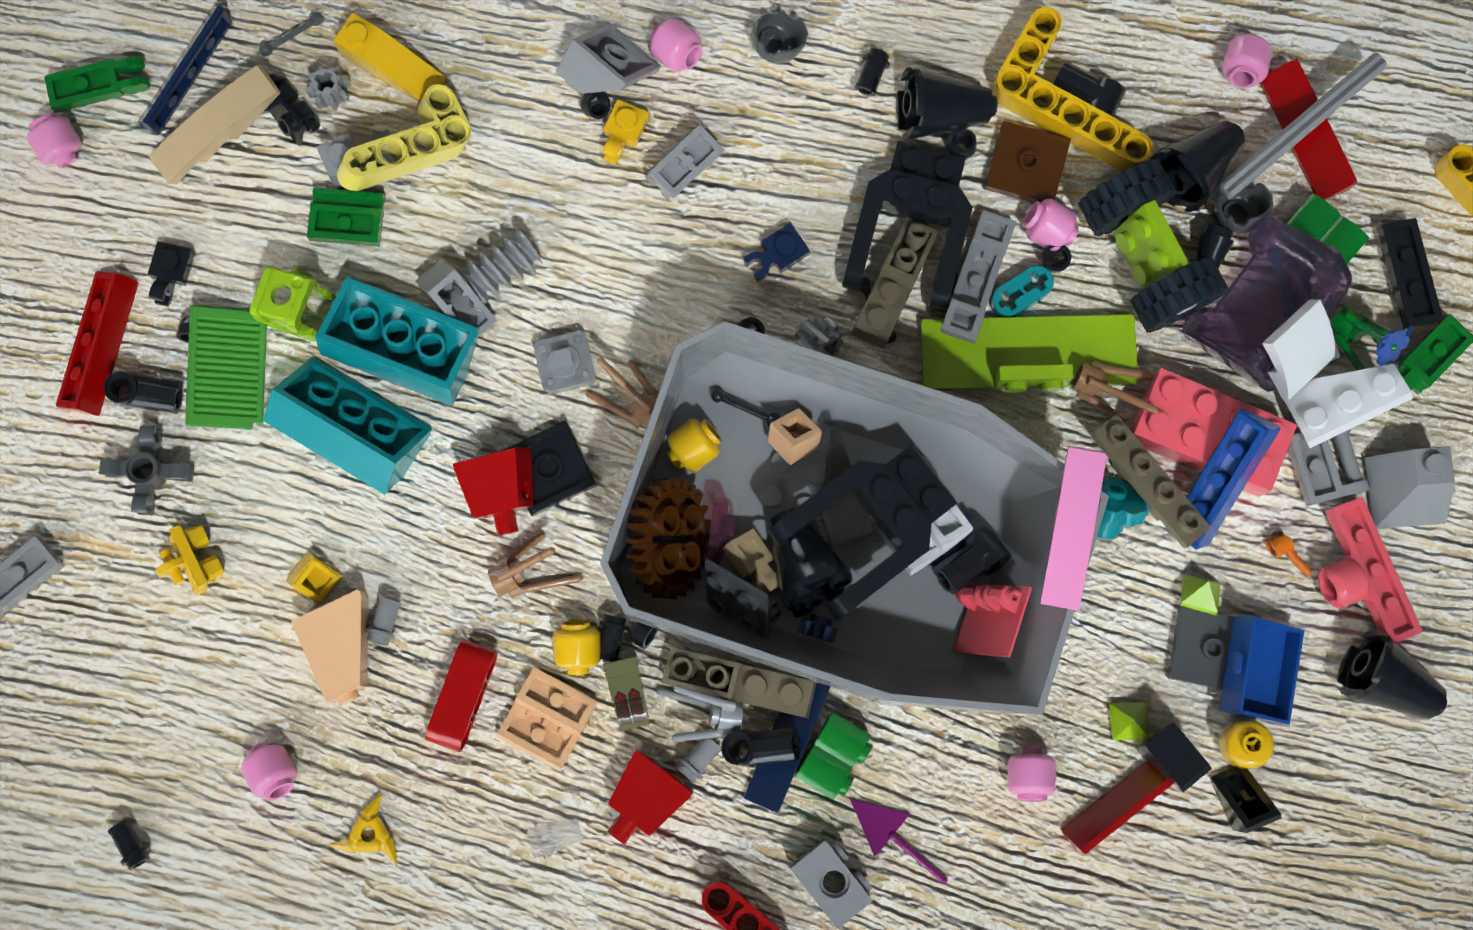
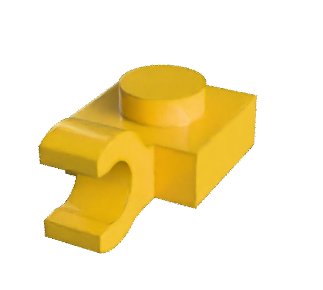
M617 99L603 129L604 135L610 137L602 151L605 154L603 160L617 165L626 144L636 148L650 119V112Z

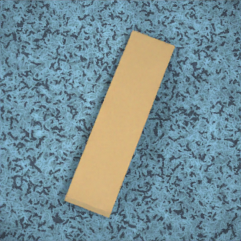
M261 65L254 66L202 105L176 128L149 155L150 160L168 184H177L198 161L207 162L228 139H238L281 93Z

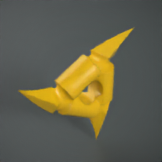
M382 794L371 801L360 812L362 815L358 817L348 839L345 838L328 845L354 854L356 851L364 853L380 852L383 850V853L397 865L393 836L389 837L390 833L380 816H377ZM367 827H371L375 831V838L372 841H367L363 838V832Z

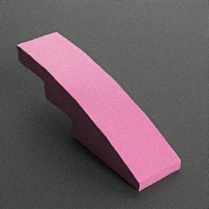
M1068 446L1040 604L1079 611L1098 512L1107 452Z

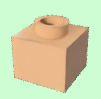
M798 408L771 422L767 442L789 465H792L818 451L822 430Z

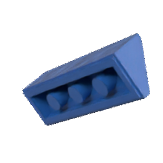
M1243 408L1238 411L1187 496V499L1210 525V529L1191 545L1194 549L1206 547L1212 541L1281 428L1276 424Z

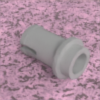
M379 597L371 627L366 628L365 631L368 633V641L388 646L389 641L394 640L395 636L392 635L398 610L401 607L400 602Z
M711 738L701 739L684 760L682 758L679 759L680 765L676 770L692 783L697 778L701 780L703 778L701 773L714 757L721 752V747Z

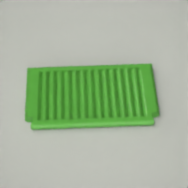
M190 305L185 426L252 430L253 423L263 424L267 325L257 322L250 315V310Z

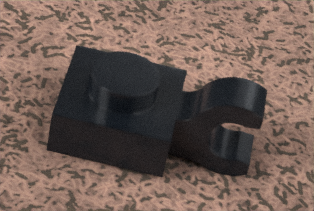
M157 241L148 275L152 279H156L151 285L148 296L149 299L155 300V304L169 307L175 284L186 286L195 252L191 248Z

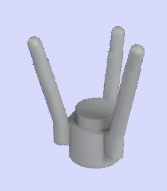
M675 685L674 691L664 688L656 689L658 695L710 709L709 724L715 725L716 729L674 734L672 736L674 742L715 737L724 739L730 731H739L743 719V703L721 699L680 685Z

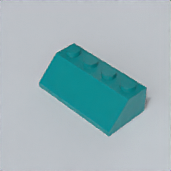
M346 277L315 339L320 354L453 406L468 375L480 329Z
M314 357L310 358L272 389L263 419L267 424L384 495L404 477L432 432V428Z

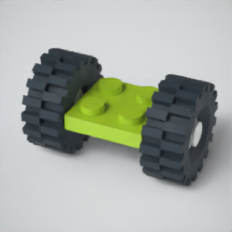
M1159 159L1139 163L1134 168L1130 167L1124 170L1123 173L1112 176L1107 182H1102L1096 189L1089 191L1087 196L1082 197L1080 202H1078L1095 236L1113 233L1118 249L1125 255L1132 268L1134 279L1141 285L1143 290L1139 294L1134 295L1130 302L1147 333L1160 330L1180 319L1188 317V315L1201 310L1204 306L1213 303L1214 300L1219 299L1229 290L1212 257L1203 258L1199 262L1189 263L1160 210L1161 204L1168 202L1176 194V190Z

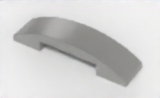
M985 210L982 211L940 332L973 344L975 343L1016 221Z

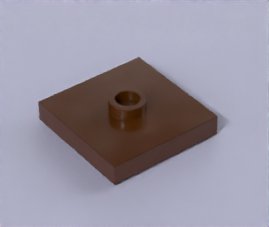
M1003 121L984 190L1032 203L1036 201L1041 203L1045 199L1055 200L1071 139Z

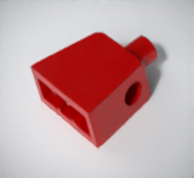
M511 448L454 463V471L474 519L493 517L497 536L519 532L515 511L530 508L534 504L530 448Z
M636 750L608 802V805L620 814L607 832L624 845L637 828L650 836L694 792L641 751Z

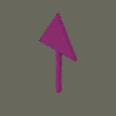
M850 799L874 857L891 839L941 883H947L948 879L895 833L910 814Z

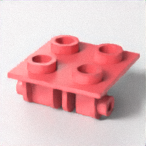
M969 584L958 591L955 597L958 602L967 608L953 652L1010 658L1032 587L975 584L974 587Z

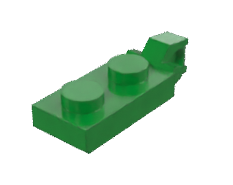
M1451 314L1445 316L1398 364L1399 367L1397 369L1409 389L1419 394L1429 388L1473 343V335Z

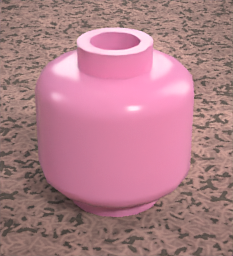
M670 19L663 24L657 25L651 33V55L674 72L689 70L700 60L702 55L701 38L695 30L680 20Z
M1245 34L1233 38L1227 45L1222 67L1224 76L1233 85L1241 88H1249L1261 83L1268 75L1273 53L1271 45L1264 38L1255 34Z
M48 113L29 124L30 131L27 133L26 138L42 164H56L58 168H63L78 159L75 153L82 147V142L67 117Z
M1045 199L1041 203L1038 201L1033 203L1023 221V226L1026 227L1027 238L1045 249L1049 245L1057 246L1050 249L1051 251L1059 250V246L1071 245L1079 231V228L1075 226L1077 218L1075 212L1054 199Z
M260 743L248 751V757L242 763L241 772L255 797L266 798L272 801L285 796L293 789V782L297 777V769L283 746Z
M1021 747L1020 754L1013 755L1008 759V790L1010 793L1017 795V801L1045 802L1047 801V796L1055 792L1056 761L1053 757L1044 755L1043 748Z

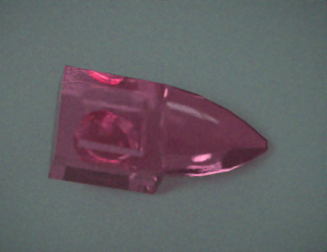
M724 503L713 504L708 559L717 565L720 564L724 553L722 548L728 543L729 536H735L737 515H732L729 504Z

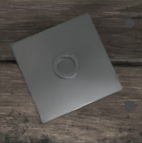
M1184 606L1179 607L1167 679L1222 690L1234 617L1218 613L1215 616Z

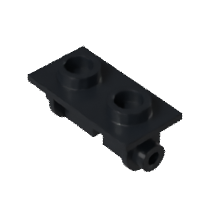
M275 73L271 74L269 77L281 93L264 111H269L276 119L283 134L288 137L290 136L300 146L302 145L304 132L308 131L312 134L319 129V118L303 100L291 105V102L298 99V94L283 76H277Z

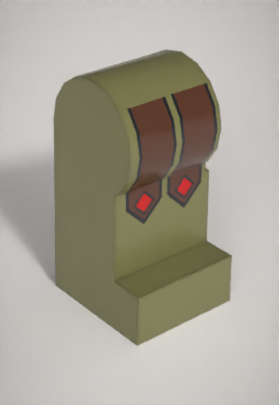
M632 657L603 664L620 730L625 731L650 725L638 659Z

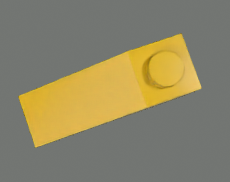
M353 12L333 40L343 58L419 103L430 86L434 84L445 85L448 81L445 76L386 32Z

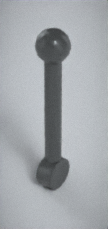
M320 12L312 14L308 21L274 41L262 43L259 47L260 53L263 56H270L274 48L308 28L322 24L325 18Z

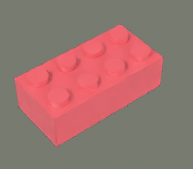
M1160 368L1149 381L1142 398L1147 403L1158 407L1159 412L1154 414L1145 409L1138 408L1130 428L1148 451L1201 473L1238 411L1243 408L1281 428L1243 491L1257 497L1271 492L1297 424Z

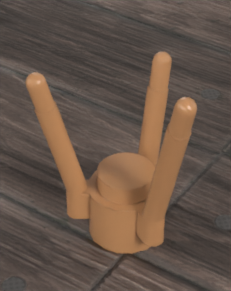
M599 357L597 359L598 364L635 400L629 407L634 413L628 412L592 391H588L586 396L628 420L637 429L641 425L647 429L658 394L633 360L628 361V366L647 394L643 392L640 395L604 358Z
M1092 360L1090 365L1083 362L1074 376L1071 388L1078 391L1076 396L1088 401L1110 418L1118 414L1094 395L1100 397L1105 392L1154 414L1159 412L1158 407L1108 385L1109 377L1104 375V373L1151 380L1153 378L1151 373L1104 365Z
M544 533L538 534L506 558L497 561V566L487 571L491 584L498 596L509 593L511 598L523 593L581 582L583 576H567L520 586L519 583L525 581L523 570L555 553V548L550 547L520 563L516 562L518 558L545 539Z

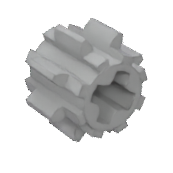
M321 64L318 67V71L307 75L311 83H308L309 87L305 91L310 98H315V104L319 109L332 106L334 110H337L338 104L342 101L344 103L349 101L346 92H348L347 88L351 86L348 77H341L342 72L338 66L326 69Z
M811 316L808 317L807 321L801 323L800 329L796 333L799 346L830 356L837 355L840 352L839 349L843 345L842 334L838 331L839 326L828 316L824 320L819 316L816 318Z

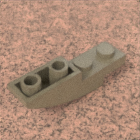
M906 217L851 335L882 349L885 348L939 231Z
M670 647L662 679L663 684L671 686L680 685L715 697L807 719L809 718L817 684L812 682V680Z

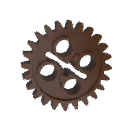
M673 477L654 479L653 486H644L645 495H637L639 508H631L630 510L635 517L634 522L627 523V527L632 530V536L625 539L626 543L632 544V550L626 555L627 558L634 559L630 572L638 573L636 584L644 585L643 592L652 593L654 598L677 599L678 596H686L687 589L694 590V579H702L699 568L705 567L704 553H711V549L706 545V540L712 538V534L706 532V527L711 523V519L704 518L708 506L700 505L703 494L695 493L696 485L688 484L687 479ZM687 535V539L682 541H652L653 536Z

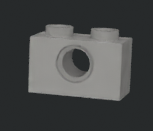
M822 839L789 867L834 926L839 929L873 901L868 895V892L873 888L859 870L854 875L844 864L849 857L836 841L829 845L825 839ZM834 870L841 872L844 877L843 886L837 891L827 890L823 885L824 876Z

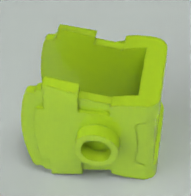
M267 265L252 300L250 315L257 322L264 323L275 331L298 336L307 341H316L315 336L318 331L300 321L309 296L330 302L334 301L336 296L327 289L318 286V282L306 271L292 268L291 272ZM281 287L290 289L291 297L289 301L285 304L277 305L274 302L275 292Z

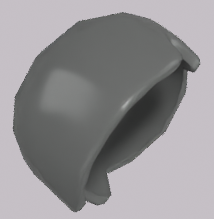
M785 11L764 14L753 25L751 43L758 55L764 60L771 63H788L804 48L808 31L801 18L793 20L786 15Z
M1257 183L1253 187L1246 186L1232 199H1227L1220 192L1214 202L1216 220L1223 227L1234 233L1245 234L1256 231L1264 224L1271 213L1273 195L1262 183Z

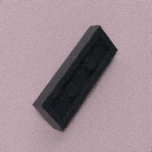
M1412 218L1380 225L1377 231L1403 328L1408 329L1411 325L1419 327L1442 321L1443 316L1417 219Z

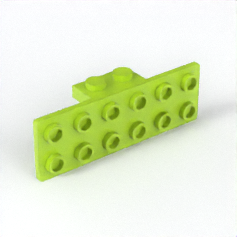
M1132 314L983 318L974 344L940 332L944 319H923L920 323L923 386L935 390L1005 389V392L1019 393L1027 391V388H1041L1044 392H1056L1063 390V387H1071L1080 365L1083 362L1090 365L1092 360L1104 365L1138 370L1135 317ZM1104 373V375L1109 377L1108 385L1135 386L1138 383L1137 378Z

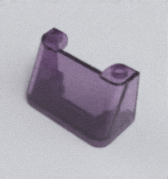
M1266 214L1260 224L1255 225L1249 233V250L1253 256L1232 283L1228 292L1224 294L1213 311L1200 308L1190 313L1185 320L1181 332L1188 340L1261 389L1270 392L1276 388L1268 373L1274 365L1262 343L1310 299L1321 300L1329 318L1347 293L1351 285L1352 274L1338 249Z

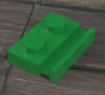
M313 188V202L310 206L306 236L309 241L380 247L384 217L383 207L386 201L383 193Z

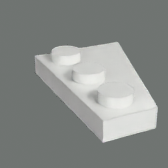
M1395 364L1311 379L1289 401L1283 402L1309 448H1312L1413 399V395Z

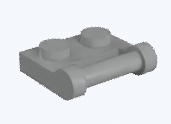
M1351 429L1334 436L1348 481L1346 485L1341 483L1328 440L1309 448L1302 433L1293 435L1288 450L1306 507L1370 490L1368 481L1362 478L1348 434L1351 432Z

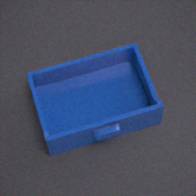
M1234 616L1219 711L1274 724L1290 725L1304 630L1259 619L1256 616Z

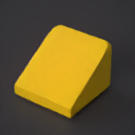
M306 552L286 581L293 588L321 605L342 575L310 552Z

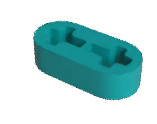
M1033 266L1001 285L994 292L990 300L992 312L997 317H1016L1040 302L1052 290L1054 285L1052 273L1045 267ZM1031 276L1036 280L1042 278L1045 281L1041 287L1042 291L1037 287L1028 292L1025 291L1024 288L1032 280ZM1017 293L1020 296L1014 301L1012 310L1008 306L1002 308L999 305L1002 300L1001 295L1010 298Z

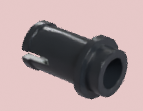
M871 48L869 53L864 54L863 60L865 64L858 82L855 84V90H859L861 94L867 96L876 95L883 72L890 66L888 61L889 55L886 52Z
M605 614L604 621L599 622L600 625H603L600 635V659L614 662L619 660L618 656L623 632L628 629V626H625V618Z
M130 819L121 821L108 830L123 858L120 861L122 866L127 865L128 869L132 870L150 859L147 854L150 849L142 845L131 825Z

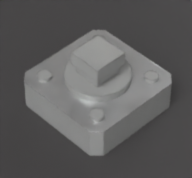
M579 330L538 340L533 345L542 387L547 394L552 395L590 386L597 380L587 337L582 331Z

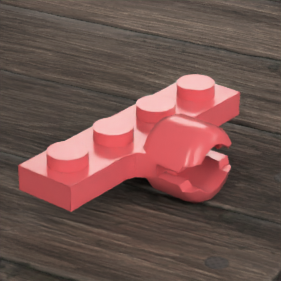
M1363 496L1325 511L1343 550L1344 557L1341 561L1320 570L1318 587L1323 598L1328 604L1336 608L1346 607L1358 601H1363L1367 605L1377 629L1389 635L1396 643L1422 633V628Z

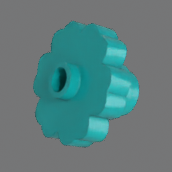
M1114 477L1108 480L1103 478L1101 490L1109 495V499L1097 537L1112 540L1118 537V534L1124 530L1125 526L1133 527L1143 524L1145 517L1148 516L1150 507L1129 482Z

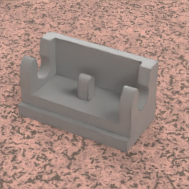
M700 124L649 171L646 180L651 185L656 184L662 190L664 198L669 199L671 197L674 199L724 152V149Z

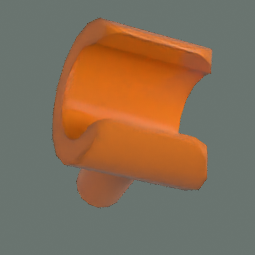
M1276 535L1265 542L1267 550L1275 559L1285 554L1305 577L1312 573L1310 567L1297 555V552L1294 550V542L1290 537Z

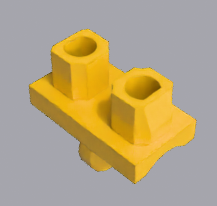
M180 525L170 528L171 535L169 536V541L177 558H174L170 548L161 551L159 554L164 563L155 570L158 577L170 576L174 585L177 586L185 582L181 570H184L195 595L206 592L207 585L222 577L224 570L216 555L198 562L193 553L209 546V540L203 526L199 525L182 530Z

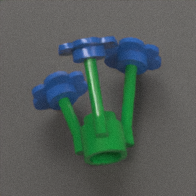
M1350 305L1343 307L1330 322L1331 328L1336 331L1334 334L1336 343L1341 346L1356 371L1365 369V367L1347 342L1349 339L1357 342L1365 334H1368L1378 341L1376 355L1378 356L1377 363L1383 366L1399 357L1400 351L1408 345L1409 335L1414 328L1411 325L1408 330L1400 328L1397 332L1394 330L1389 332L1369 320L1361 312H1357Z

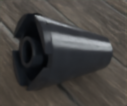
M908 67L901 75L900 81H906L904 91L897 92L896 116L898 129L906 131L902 135L905 139H915L987 124L991 117L996 115L998 107L997 97L992 94L990 88L918 67Z
M1221 121L1168 145L1153 154L1150 160L1159 159L1176 190V194L1171 197L1167 202L1168 204L1175 207L1179 203L1187 207L1183 211L1192 212L1197 211L1207 202L1245 146L1244 132L1240 126L1230 121Z
M1375 629L1365 632L1360 636L1365 641L1358 648L1351 645L1347 650L1337 674V682L1343 685V689H1339V691L1344 696L1423 719H1431L1440 715L1445 710L1448 702L1446 689L1386 633Z

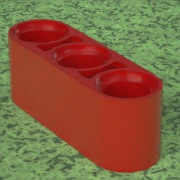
M465 639L461 640L425 735L426 741L459 753L462 752L493 672L498 651Z
M716 880L710 882L705 887L702 894L703 908L726 930H739L736 924L737 920L745 913H751L758 919L756 930H783L729 883ZM716 888L724 889L730 897L728 905L721 909L712 907L708 901L709 893Z

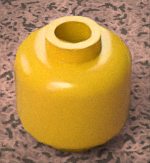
M690 418L668 436L667 440L670 450L667 452V456L677 469L680 470L685 467L691 472H698L719 455V444L722 442V439L706 419L700 421L696 418Z
M576 619L564 621L561 623V627L554 631L552 636L554 662L558 667L567 669L568 675L588 674L589 668L601 661L600 632L596 627L590 625L589 620Z
M1253 720L1235 721L1227 725L1222 731L1219 740L1220 751L1224 759L1232 766L1241 769L1258 768L1266 764L1274 750L1273 737L1268 728L1260 722Z

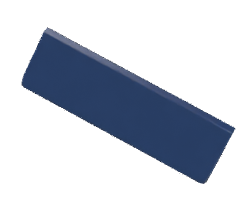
M217 5L209 11L137 121L140 126L156 135L162 132L232 25L233 21L223 7Z
M821 683L816 684L808 719L779 712L773 729L797 728L801 739L802 751L799 761L757 765L744 799L779 813L830 686Z

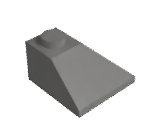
M609 23L572 39L556 73L566 81L569 87L579 91L581 94L624 89L657 73L661 66Z
M1450 446L1410 449L1363 458L1365 480L1368 481L1370 488L1367 491L1369 512L1377 529L1446 523L1455 485Z

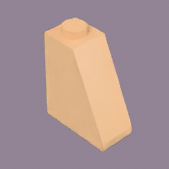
M359 589L291 621L325 701L331 703L338 701L340 706L360 697L358 691L368 687V633L365 631L368 628L369 599L366 592Z

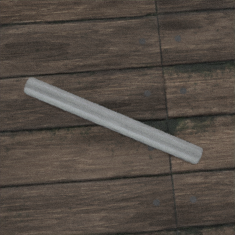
M1373 53L1221 181L1218 186L1220 192L1227 199H1232L1387 67L1386 60L1379 53Z

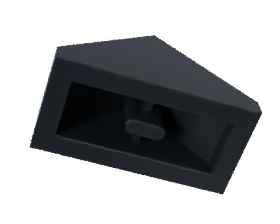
M1175 722L1164 726L1137 748L1138 753L1182 792L1186 791L1212 770L1210 764Z
M1232 767L1210 777L1211 784L1233 831L1249 833L1282 819L1279 810L1248 769Z

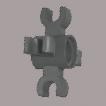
M140 426L139 452L132 454L127 461L100 459L99 474L109 478H128L131 482L135 483L131 512L138 515L153 516L155 509L154 490L163 486L167 480L193 482L194 467H188V464L181 463L166 464L158 458L162 442V430H157L155 426ZM151 462L153 465L152 474L148 478L142 479V467Z

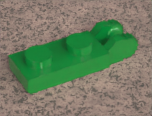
M138 56L115 61L109 59L45 75L44 78L51 109L57 113L124 96L123 94H136L146 91L150 87L148 78L138 76L120 80L119 74H132L142 71L145 68L144 59Z

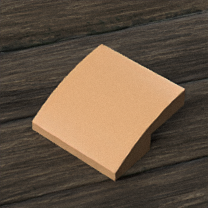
M533 667L517 694L514 705L499 728L496 737L561 772L591 718L598 701Z

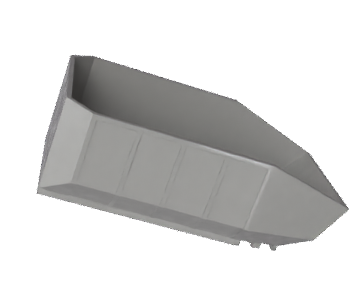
M726 321L675 345L600 562L624 613L631 621L749 659L752 662L761 663L812 680L815 683H821L872 700V702L878 704L1043 715L1075 611L1040 604L1047 557L1054 527V517L1065 464L981 404ZM714 389H721L728 397L767 414L777 413L780 417L800 408L822 430L818 451L789 465L767 442L770 427H768L765 420L724 402H714L711 399V392ZM690 418H696L700 421L706 419L722 439V442L719 444V455L698 472H691L685 467L680 470L677 469L667 456V452L670 450L667 440L668 436ZM912 445L956 501V505L963 515H972L971 525L973 531L963 540L966 541L977 530L989 527L1012 554L1007 564L990 576L983 574L970 584L974 587L975 584L1030 586L1032 591L1010 658L953 652L967 608L957 601L955 594L952 595L942 588L933 572L934 567L929 564L911 576L904 569L838 621L826 607L827 602L815 606L805 616L794 617L790 610H786L781 598L780 586H778L768 594V598L777 602V607L782 612L776 622L769 620V637L766 639L756 632H748L735 619L726 614L721 615L710 607L707 603L705 567L699 568L702 579H694L695 589H687L686 596H678L677 599L654 598L652 593H644V585L636 584L638 573L630 572L634 559L626 557L628 552L632 550V544L625 542L626 538L632 536V530L627 527V523L634 522L635 517L630 510L631 508H639L636 497L637 495H645V485L653 486V480L662 479V477L687 479L688 484L696 485L695 493L703 494L700 505L708 506L704 518L711 519V523L706 527V532L712 534V538L706 540V545L711 549V553H704L703 558L711 560L742 579L722 549L727 543L754 528L774 557L771 534L768 532L772 527L770 519L774 515L786 509H796L857 461L887 464ZM1102 490L1089 561L1109 499V495ZM854 491L849 492L810 522L812 527L849 568L853 580L845 590L893 553L870 522L868 512L858 501L857 494ZM687 535L653 536L652 541H682L687 539ZM774 557L768 565L777 574ZM748 575L743 580L751 584L752 578ZM811 613L832 619L831 627L838 629L834 643L797 633L801 618L809 620Z

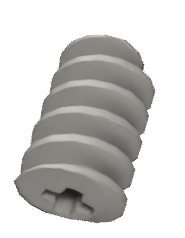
M520 230L514 231L516 243H513L507 237L502 239L504 251L495 245L491 246V259L485 254L480 253L478 255L479 267L471 261L466 262L468 274L464 273V275L484 304L488 303L486 293L488 290L498 297L500 295L499 283L510 289L512 288L511 275L523 281L522 268L525 267L530 272L535 273L534 261L537 259L543 264L530 241Z

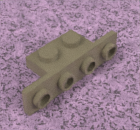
M1114 415L1091 434V437L1103 452H1107L1108 458L1113 463L1111 466L1124 481L1131 484L1150 507L1149 512L1152 516L1165 525L1183 548L1192 545L1210 529V525L1118 415Z

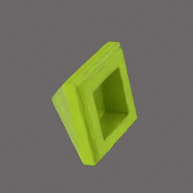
M1185 574L1183 576L1180 606L1216 616L1218 613L1220 583Z
M1147 701L1109 703L1112 740L1149 739Z

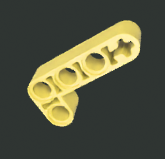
M442 84L430 86L417 108V115L422 125L347 150L337 170L339 183L347 190L359 191L458 157L469 141L472 130L453 91ZM431 103L438 104L442 110L434 108ZM446 133L454 135L458 141L451 140ZM414 144L424 146L427 151H420ZM382 154L390 155L396 162L387 161Z

